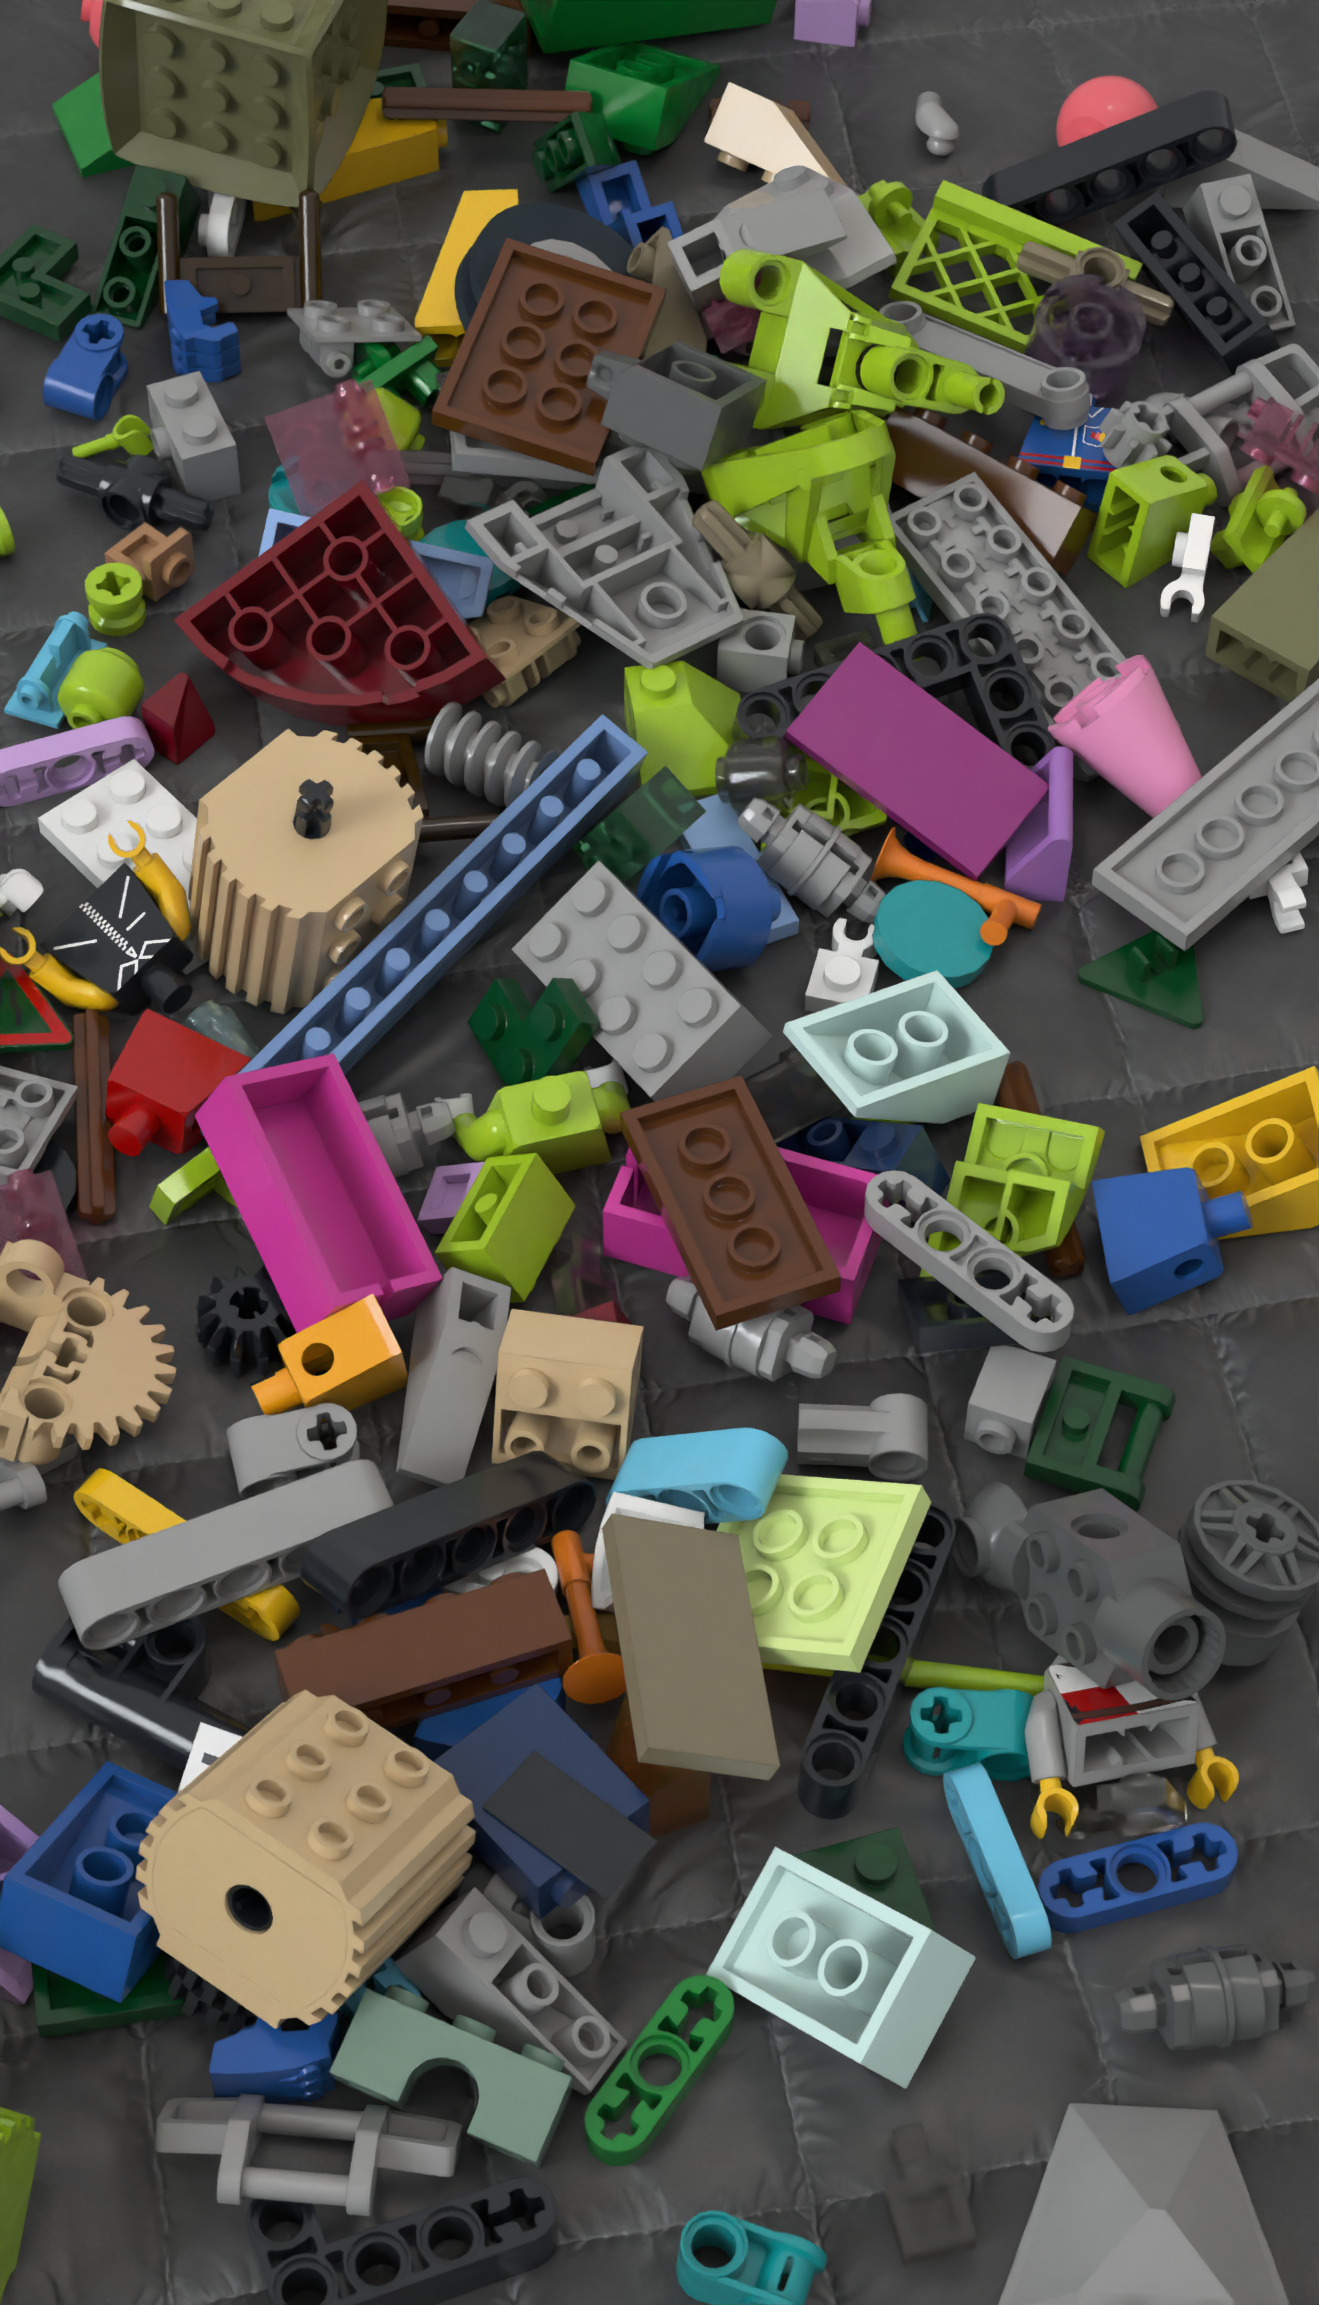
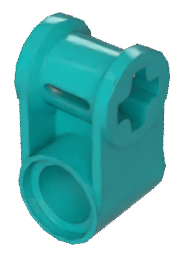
M944 1687L928 1688L919 1693L911 1704L909 1713L910 1725L905 1730L902 1742L904 1758L912 1768L922 1774L931 1776L944 1775V1773L981 1763L991 1780L1018 1781L1027 1779L1031 1775L1024 1731L1034 1697L1026 1692L1012 1689L978 1691ZM936 1705H941L939 1715H933ZM935 1747L941 1748L938 1758H933Z
M711 2210L694 2216L682 2230L675 2272L679 2285L688 2296L710 2305H805L814 2276L821 2274L825 2270L828 2258L827 2254L820 2247L802 2237L785 2232H775L733 2217L726 2212ZM704 2246L718 2247L725 2251L731 2262L720 2268L705 2267L698 2263L693 2256V2252ZM788 2275L789 2278L785 2289L779 2291L783 2276Z

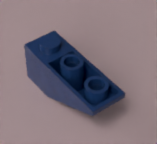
M767 1112L763 1118L776 1146L779 1148L877 1175L892 1170L906 1172L916 1177L939 1196H941L950 1182V1178L924 1127L921 1125ZM900 1200L896 1203L906 1209L905 1201Z

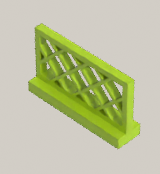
M943 180L935 195L933 206L890 288L889 298L896 301L914 302L920 305L922 312L1053 367L1079 369L1084 373L1086 381L1089 382L1120 319L1122 311L1115 309L1112 317L1106 316L1099 320H1086L1072 312L1076 320L1075 322L1053 328L1044 309L1066 303V299L1061 297L1063 288L1060 287V291L1038 297L1029 279L1034 276L1019 271L1017 260L1023 246L1029 241L1076 258L1079 250L1084 252L1092 247L1103 246ZM934 231L959 241L961 248L938 254L931 241V237ZM925 253L926 258L920 259L922 254ZM1117 253L1122 258L1125 268L1130 270L1127 279L1137 283L1143 263ZM993 255L1007 261L1011 269L987 275L979 257ZM968 261L976 279L952 285L944 267ZM933 270L941 289L926 293L907 284L911 276ZM1018 282L1026 300L1002 306L994 288ZM982 291L991 310L975 314L964 309L959 298ZM1032 312L1041 330L1025 335L1015 331L1009 319ZM1101 328L1097 336L1094 330ZM1083 334L1090 349L1086 360L1065 352L1059 340Z

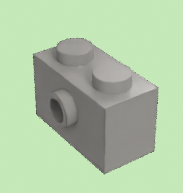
M197 371L146 385L153 448L159 462H166L179 491L210 502L241 494L236 443L201 372Z

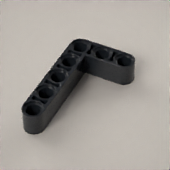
M990 613L975 614L871 650L935 699L963 689L980 733L1012 757L1011 748L1018 745L1028 746L1034 750L1039 761L1053 748H1056L1054 737L1048 731V721L1013 634L1007 623L997 615ZM975 638L985 639L992 644L996 654L991 657L978 656L971 651L968 641ZM919 657L931 658L937 662L941 673L936 676L922 675L915 669L913 660ZM844 660L753 690L745 695L738 705L732 727L733 741L738 749L748 756L760 758L796 747L785 738V733L805 708L801 699L807 695H816ZM999 691L1008 693L1014 698L1017 709L1013 711L999 710L992 704L989 695ZM758 713L767 715L775 723L776 729L765 734L754 732L747 725L746 718ZM1024 765V766L1027 767V768L1030 770V769H1031L1033 766H1035V765H1031V766Z

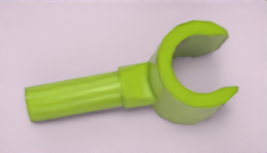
M132 414L125 415L115 424L112 433L73 447L72 453L73 456L84 459L108 450H115L122 446L131 456H146L153 450L152 441L148 437L151 435V429L139 417Z

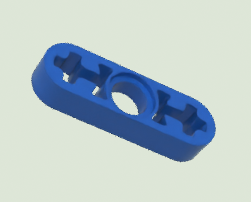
M1195 1823L1055 1861L1042 1872L1037 1892L1044 1906L1050 1928L1062 1933H1077L1221 1893L1228 1887L1233 1878L1238 1859V1850L1232 1836L1220 1826L1211 1823ZM1201 1848L1207 1858L1217 1857L1213 1871H1206L1201 1862L1189 1863L1193 1849ZM1165 1855H1168L1170 1857V1864ZM1126 1864H1143L1152 1870L1157 1884L1146 1892H1132L1120 1884L1116 1873ZM1179 1867L1176 1881L1172 1882L1171 1869ZM1101 1873L1103 1874V1887L1095 1888L1097 1874ZM1068 1884L1073 1894L1083 1893L1079 1907L1071 1908L1066 1898L1056 1899L1059 1885ZM1103 1890L1108 1900L1103 1899Z

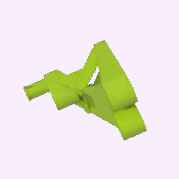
M739 249L732 252L722 265L719 282L722 293L726 298L736 305L761 311L749 365L743 366L730 363L767 380L752 428L766 430L805 425L817 419L850 410H865L878 418H884L886 414L894 412L896 405L902 408L908 405L950 414H961L970 409L991 415L997 412L1004 402V387L998 379L979 376L974 368L966 363L920 350L919 345L910 333L906 331L907 328L892 319H888L802 260L754 249ZM760 270L762 274L761 283L755 291L754 280L757 272ZM835 328L843 331L828 387L817 383L830 329ZM872 344H879L866 353L861 363L860 377L862 384L867 389L866 391L858 384L856 363L866 347ZM899 365L898 375L894 382V372Z
M850 410L836 413L801 426V432L763 446L736 449L705 470H700L709 501L716 500L720 502L742 528L750 532H758L759 534L764 532L775 544L787 549L796 561L800 563L807 561L829 585L835 583L844 612L875 613L884 646L918 634L909 607V602L916 598L906 562L896 550L895 534L887 511L896 455L884 420L865 410ZM850 513V515L847 516V517H844V518H841V519H839V520H836V521H833V522L828 523V521H830V520L836 519V518H838V517H841V516H844V515H847V514ZM855 534L864 541L836 550L834 541ZM924 657L916 658L913 660V662H916Z

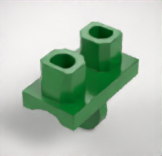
M429 335L402 353L395 342H389L385 346L379 342H360L355 347V357L358 364L350 370L351 377L357 382L353 389L354 394L356 395L361 390L368 394L371 390L382 387L400 397V394L408 390L423 407L430 406L436 402L446 380V376L434 362L439 346Z

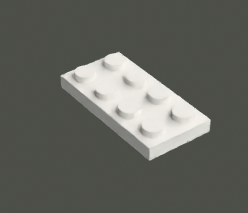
M135 759L38 818L40 833L97 889L124 862L133 871L136 865L131 858L120 857L111 850L108 844V835L110 833L115 838L117 845L121 849L126 851L133 850L138 846L139 836L127 820L138 822L146 832V849L150 854H159L185 889L190 913L191 901L188 899L197 818ZM198 932L192 940L190 933L184 940L194 954L192 961L182 970L185 975L210 960L208 956L201 961L195 952Z

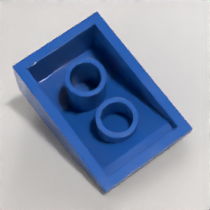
M107 1761L5 1875L0 1896V1948L121 2003L154 1963L161 1951V1948L156 1946L160 1933L153 1916L140 1907L138 1892L146 1885L136 1879L137 1865L145 1859L138 1852L141 1841L149 1835L145 1831L148 1825L159 1815V1811L165 1804L175 1797L178 1792Z

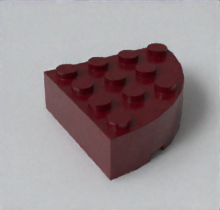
M363 479L174 619L204 656L254 697L295 717L334 726H346V724L424 720L438 715L441 709L449 702L455 701L462 706L507 680L387 507Z

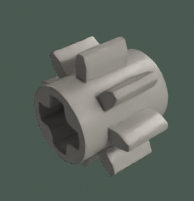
M1125 401L1119 410L1112 408L1099 426V429L1106 434V437L1100 444L1101 448H1103V453L1106 459L1118 469L1164 456L1172 446L1164 439V436L1170 429L1165 415L1156 406L1148 402L1137 401L1131 404L1129 401Z

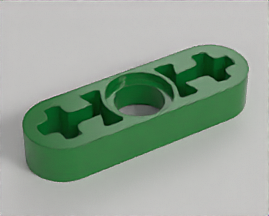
M695 1975L677 1984L592 2099L585 2112V2142L590 2153L597 2160L610 2166H626L639 2160L726 2042L733 2029L734 1999L730 1990L723 1982L711 1976ZM706 2001L714 2005L713 2019L715 2022L708 2018H702L691 2031L688 2046L680 2038L688 2025L689 2008L687 2005L699 2009ZM666 2054L673 2057L679 2063L681 2073L673 2083L666 2086H655L647 2083L641 2077L638 2070L640 2064L650 2055ZM631 2092L640 2102L631 2116V2133L633 2136L630 2137L620 2132L613 2140L605 2138V2122L603 2119L606 2118L612 2122L620 2120L630 2106Z

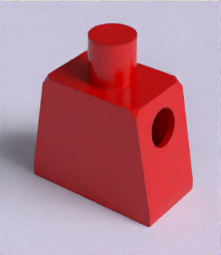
M147 1008L141 1015L116 1061L107 1082L105 1116L114 1124L108 1132L110 1142L119 1152L127 1156H138L149 1142L174 1154L187 1153L205 1138L200 1133V1126L194 1115L226 1076L238 1074L251 1061V1058Z

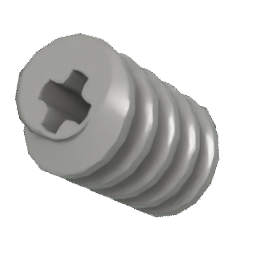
M455 701L447 703L441 709L433 722L425 746V764L430 773L437 777L446 776L447 780L457 787L466 786L467 791L477 797L486 796L487 801L497 807L506 806V808L559 757L555 750H551L539 761L541 745L538 742L531 740L520 749L521 735L514 730L509 731L501 738V725L494 720L487 722L481 729L482 716L473 710L461 719L462 706Z

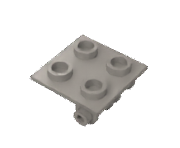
M311 300L304 303V308H287V315L300 328V344L302 348L328 376L333 378L343 377L351 370L354 358V342L422 341V335L394 307H390L391 304L382 300H361L356 308H337V304L331 301Z

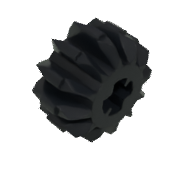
M265 1264L254 1276H246V1273L238 1265L233 1273L232 1281H226L213 1276L212 1284L210 1285L211 1294L199 1296V1302L196 1306L198 1324H196L195 1328L198 1342L202 1345V1348L208 1349V1356L213 1362L214 1367L231 1363V1370L239 1378L248 1367L257 1366V1370L266 1377L270 1370L271 1361L284 1364L278 1345L283 1340L297 1334Z

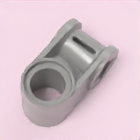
M321 1403L313 1407L277 1415L253 1416L233 1424L226 1432L239 1495L242 1499L251 1498L332 1468L330 1463L336 1462V1466L360 1459L357 1424L350 1412L334 1403ZM327 1419V1423L321 1424V1420ZM333 1436L337 1448L324 1450L320 1438Z

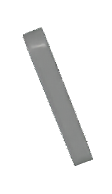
M892 1170L876 1175L868 1183L865 1194L864 1215L867 1224L873 1231L1020 1345L1031 1351L1049 1352L1055 1351L1067 1342L1071 1333L1074 1306L1071 1298L1064 1290L916 1177L906 1172ZM885 1199L893 1205L886 1208L883 1206V1200ZM900 1200L905 1201L906 1209L896 1203ZM911 1220L915 1223L913 1228H910ZM943 1231L955 1235L961 1241V1244L954 1250L944 1252L930 1247L925 1239L934 1232ZM994 1269L1005 1273L1011 1282L1002 1289L992 1290L979 1285L974 1277L983 1270ZM1023 1292L1026 1293L1025 1301L1020 1298ZM1031 1313L1039 1318L1050 1313L1055 1316L1054 1323L1046 1318L1035 1323L1031 1321Z

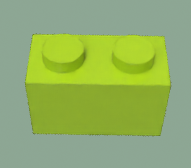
M538 1153L487 1157L437 1247L435 1254L447 1270L454 1267L511 1287L510 1303L525 1302L529 1293L533 1290L550 1253L559 1241L562 1231L576 1205Z

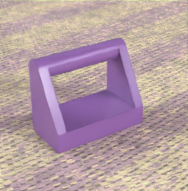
M1061 746L1053 748L1030 769L1049 784V793L1004 847L1003 890L1029 900L1064 902L1073 849V751L1068 747Z

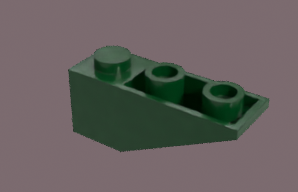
M580 111L571 113L533 142L536 149L532 152L534 169L541 182L547 181L550 193L576 186L577 181L589 174L621 165L604 114Z
M136 164L89 315L99 313L111 315L117 318L122 326L142 330L159 300L156 197L162 192H172L178 198L180 258H183L202 203L200 196L187 176Z

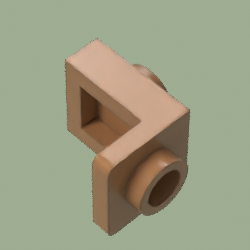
M144 522L104 553L106 563L119 562L135 568L142 577L143 594L154 602H157L173 588L183 585L190 575L196 571L192 534L182 527L167 537Z

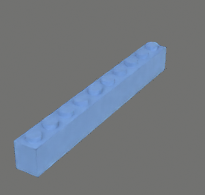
M602 714L238 1074L334 1053L345 1075L631 788L648 751Z

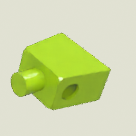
M1170 455L1160 456L1111 471L1087 557L1124 588L1134 585L1173 559L1177 532L1188 533L1192 513L1202 515L1203 509L1216 501L1217 489L1215 483L1208 475L1204 473L1196 474L1176 457Z

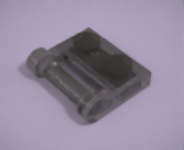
M795 1046L782 1051L779 1054V1061L744 1079L775 1143L845 1107Z

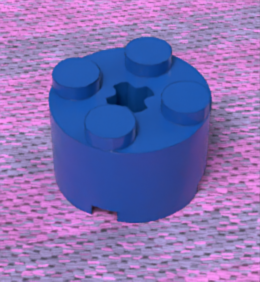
M740 846L678 850L669 854L659 855L645 868L637 889V897L710 972L752 966L767 944L772 922L777 920L781 912V899L778 891L773 886L768 885L758 863Z

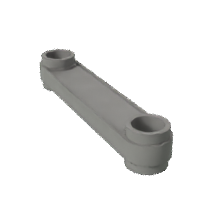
M892 302L880 309L879 313L907 328L906 331L917 342L920 350L966 363L972 366L979 376L998 379L1004 387L1005 402L1043 417V421L1048 427L1056 430H1070L1083 425L1087 421L1090 409L1089 385L1084 373L1079 369L1053 367L922 313L920 305L914 302Z

